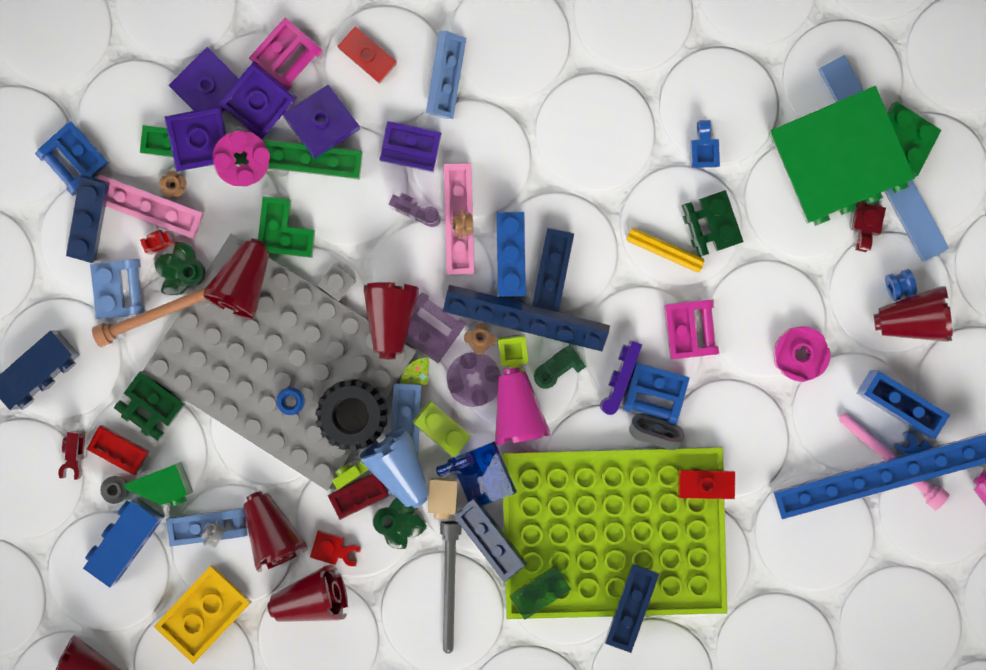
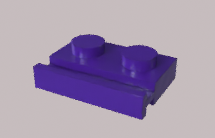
M387 121L379 161L434 173L442 133Z

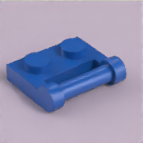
M72 121L64 125L35 152V155L41 161H45L67 185L66 189L72 196L77 194L80 176L85 175L94 178L109 164L106 158ZM56 148L61 151L80 173L76 179L53 154Z
M635 363L623 410L627 412L634 410L667 419L668 423L676 425L690 377ZM637 392L673 401L672 408L668 409L635 400Z

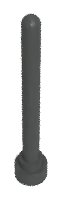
M458 521L440 522V534L442 539L445 540L443 651L446 654L452 653L454 649L456 540H459V535L462 534V527Z

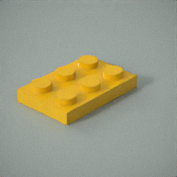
M211 565L153 627L189 661L195 664L252 601L216 567Z

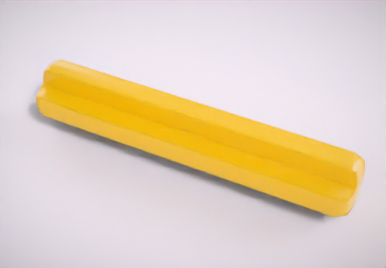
M631 228L626 238L628 242L694 272H700L705 262L703 258L639 229Z

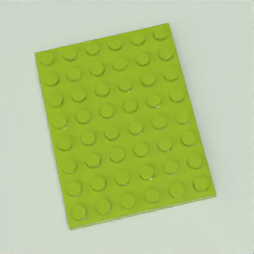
M723 447L678 448L676 450L659 448L502 453L504 534L527 562V565L509 580L505 581L506 619L613 617L632 563L659 573L645 616L728 614L724 499L678 498V471L724 470Z

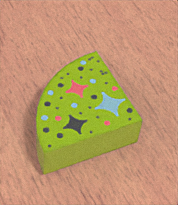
M429 357L420 358L410 363L401 376L400 384L428 385Z

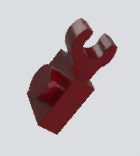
M858 202L856 203L857 209H855L851 230L859 232L855 250L866 253L871 251L872 235L878 236L881 234L886 207Z
M85 431L67 432V436L63 438L62 452L65 453V460L67 461L59 468V478H66L68 468L73 469L74 480L81 478V459H84Z

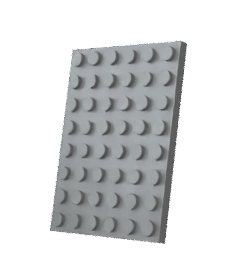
M230 233L205 272L204 279L193 292L206 288L244 242L243 240ZM269 257L257 313L252 320L234 315L232 310L227 308L223 310L208 300H203L183 308L142 372L328 491L333 483L332 480L337 477L335 472L345 465L353 451L348 449L341 450L338 449V446L330 445L329 441L320 434L321 430L320 427H317L316 421L318 420L317 415H315L319 399L334 384L345 380L357 379L363 382L366 381L374 388H377L386 400L393 390V384L398 382L417 351L404 344L402 354L396 355L395 360L379 359V354L373 351L369 321ZM285 388H297L304 395L305 405L295 415H286L277 406V396ZM289 396L286 402L289 406H294L296 399L293 396ZM348 398L343 400L337 407L336 417L338 423L344 429L358 431L366 425L369 412L361 400Z

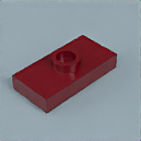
M371 473L327 496L339 520L390 496V494H388L386 486Z

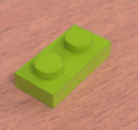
M431 401L426 403L411 422L453 458L458 455L472 437Z

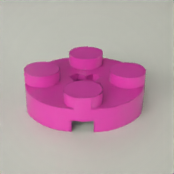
M235 131L219 139L213 149L212 158L216 174L221 180L232 186L247 187L260 181L266 174L270 154L265 143L257 135L248 131ZM244 151L247 154L246 159L248 163L236 166L234 154L236 152L241 154Z
M796 327L786 330L776 341L773 351L774 365L781 374L790 380L799 382L809 381L823 374L829 365L831 357L830 348H828L824 336L819 331L810 327ZM804 346L806 348L805 352L809 356L807 359H802L799 362L795 351L796 349L800 350Z

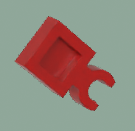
M162 230L148 234L146 239H140L144 252L151 255L176 244L172 233L162 232Z
M318 530L309 558L336 565L338 558L343 559L346 565L354 567L358 561L350 559L348 554L350 551L360 552L362 548L356 544L344 546L345 537Z

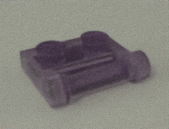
M401 193L400 197L392 195L388 204L392 210L428 227L434 228L440 224L441 217L436 208L431 206L425 209L417 206L418 202H416V199L404 193Z
M422 292L417 299L406 341L439 364L467 323L462 319L458 321L450 314L442 312L443 309L428 299L429 296ZM423 308L452 329V331L446 336L417 315V313Z

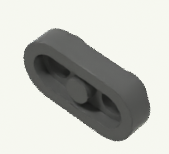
M645 414L635 415L629 425V432L635 439L668 450L680 448L685 438L684 431L678 425Z

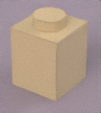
M430 478L428 513H434V518L450 519V514H456L458 479Z

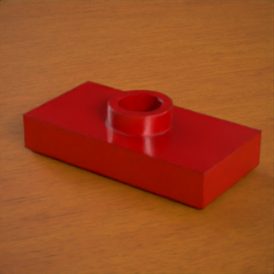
M356 26L337 46L342 53L378 84L397 65V62Z
M99 425L86 449L134 476L138 474L150 452L104 425Z
M679 470L678 498L735 499V471Z

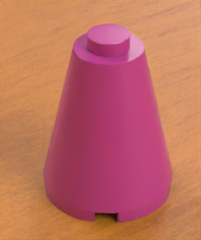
M519 367L503 370L504 375L498 376L496 445L505 444L507 441L516 443L550 436V429L527 373L520 372Z

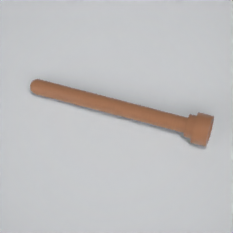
M205 288L114 325L102 323L92 327L93 338L99 347L109 345L116 339V335L206 300L203 297Z

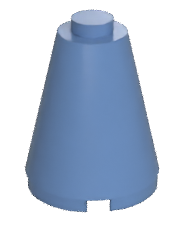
M399 428L386 434V439L380 443L376 440L361 452L359 457L362 464L406 507L412 506L417 508L427 501L426 496L429 494V489L411 435L406 428Z

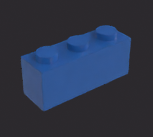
M496 212L498 297H525L524 212Z
M870 370L856 392L862 398L925 437L936 439L950 417L945 411L880 371Z
M136 498L131 502L127 500L117 512L120 515L119 519L115 524L110 523L101 534V537L104 538L98 547L94 545L85 557L88 562L83 569L109 588L118 583L165 517L140 498Z

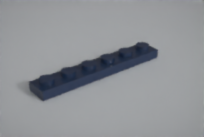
M453 285L448 286L442 311L601 352L610 330V325Z

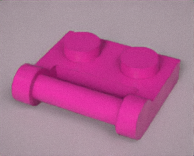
M285 17L252 53L249 59L252 62L258 63L289 90L292 87L290 84L315 56L318 58L323 51ZM303 44L307 50L281 77L277 71L296 49Z
M714 299L664 305L671 360L720 354L719 346H716L712 315ZM701 309L705 343L703 348H698L694 310Z

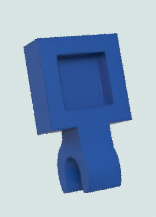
M699 120L697 122L698 140L690 141L691 168L720 167L719 139H711L710 120Z

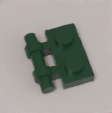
M726 190L699 199L702 209L695 212L692 202L681 205L685 215L683 216L684 223L688 224L693 238L690 240L693 248L696 247L699 257L709 254L706 243L713 241L715 250L719 251L744 242ZM705 218L710 232L706 235H703L698 220Z
M140 371L123 393L132 401L127 405L119 400L114 409L122 414L121 418L125 421H131L141 428L140 432L148 437L150 435L159 441L164 435V432L156 427L159 421L166 426H170L186 403ZM140 406L152 414L148 420L137 412Z

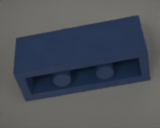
M50 330L0 374V400L9 410L19 408L24 410L34 402L33 396L40 390L42 392L46 391L56 382L53 378L60 372L64 374L76 365L74 360L80 354L59 330Z

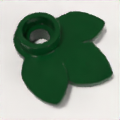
M176 242L173 254L160 255L154 261L156 271L165 278L161 292L166 295H181L189 286L200 284L205 276V268L199 260H196L194 249L184 242ZM192 268L193 274L189 277L188 271Z
M395 498L389 507L379 509L374 514L372 520L375 530L384 535L386 543L395 549H406L407 537L419 536L426 530L427 525L418 515L413 513L415 508L412 506L406 507L398 498ZM385 518H391V523L388 526L382 525Z

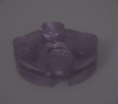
M475 352L465 353L451 363L446 376L447 386L452 397L460 404L468 407L482 406L496 397L498 392V376H501L496 362L488 355H478ZM475 371L480 373L479 379L482 380V383L470 387L468 385L469 380L466 378L467 374L473 375Z

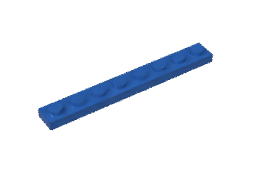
M986 433L773 491L781 519L986 464Z

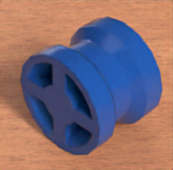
M910 269L902 270L898 275L893 273L886 275V287L893 301L900 300L904 295L913 296L917 294V284Z

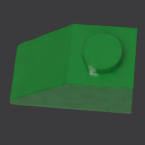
M182 462L124 484L125 489L160 505L170 502L171 507L186 502V496L193 493Z

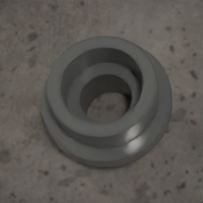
M119 476L106 478L101 484V496L108 503L116 504L122 502L129 492L124 487V484L127 482ZM111 485H115L118 488L116 495L110 493Z

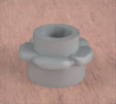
M216 520L213 524L208 522L203 529L201 538L204 539V546L208 544L216 547L225 531V527L219 525V521Z

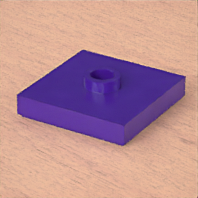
M206 47L168 86L193 111L219 107V102L239 78Z
M253 61L219 102V105L260 139H263L283 113L297 99V96L258 63Z
M329 85L283 113V118L314 159L360 130L359 124Z
M221 106L164 116L176 172L213 165V149L219 139L226 135Z

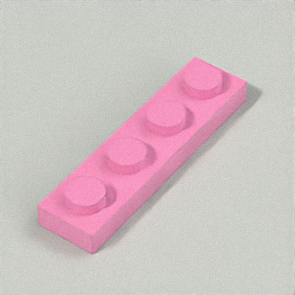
M471 163L444 164L447 275L475 274L473 232L471 235L457 238L456 232L454 233L452 230V217L455 216L456 211L464 209L465 213H471L473 217Z
M98 175L97 179L110 182L106 207L192 239L196 238L204 213Z

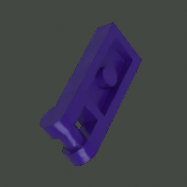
M629 341L628 345L623 344L618 356V360L622 361L618 371L613 370L608 383L609 386H612L609 397L604 398L600 402V409L605 414L613 415L618 411L642 344L634 341Z

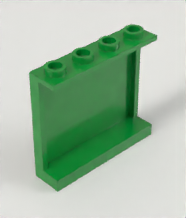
M876 85L769 131L770 138L776 146L806 218L805 221L806 223L813 221L815 226L831 220L829 217L831 213L839 211L843 215L857 209L855 203L866 200L867 204L882 199L881 193L892 188L893 193L906 189L910 187L908 181L915 179Z

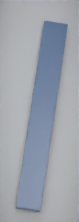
M845 55L818 69L835 102L863 91ZM913 180L908 181L910 187L893 193L891 188L884 192L921 261L924 262L949 249Z

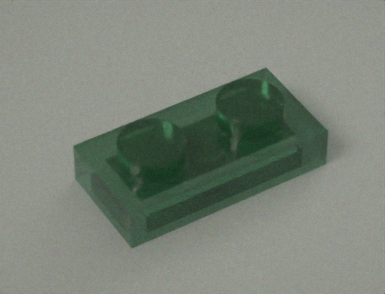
M554 565L511 593L509 597L524 620H526L572 589L557 565Z

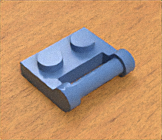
M140 259L90 264L96 319L133 316L146 312L145 306H142L138 270V268H141ZM121 270H127L131 307L125 308Z

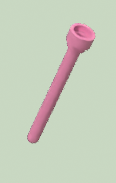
M843 413L840 415L839 421L881 458L889 460L897 457L848 414ZM925 480L913 483L915 487L924 493L923 497L926 499V503L934 510L939 509L950 496L941 486H931Z

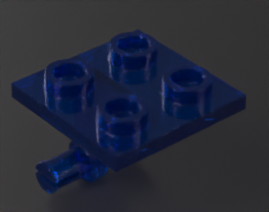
M495 441L459 456L448 459L447 463L436 467L439 477L450 473L457 475L468 502L478 498L482 505H486L517 493Z

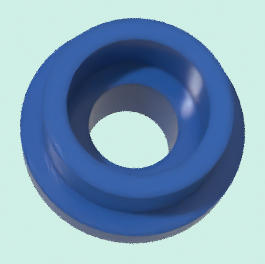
M285 388L277 396V406L286 415L299 413L305 405L304 395L297 388ZM289 396H293L296 399L294 406L287 404L286 400Z

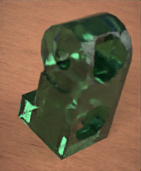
M568 344L536 368L534 381L540 388L549 389L556 384L558 377L572 367L578 373L586 365L572 346Z

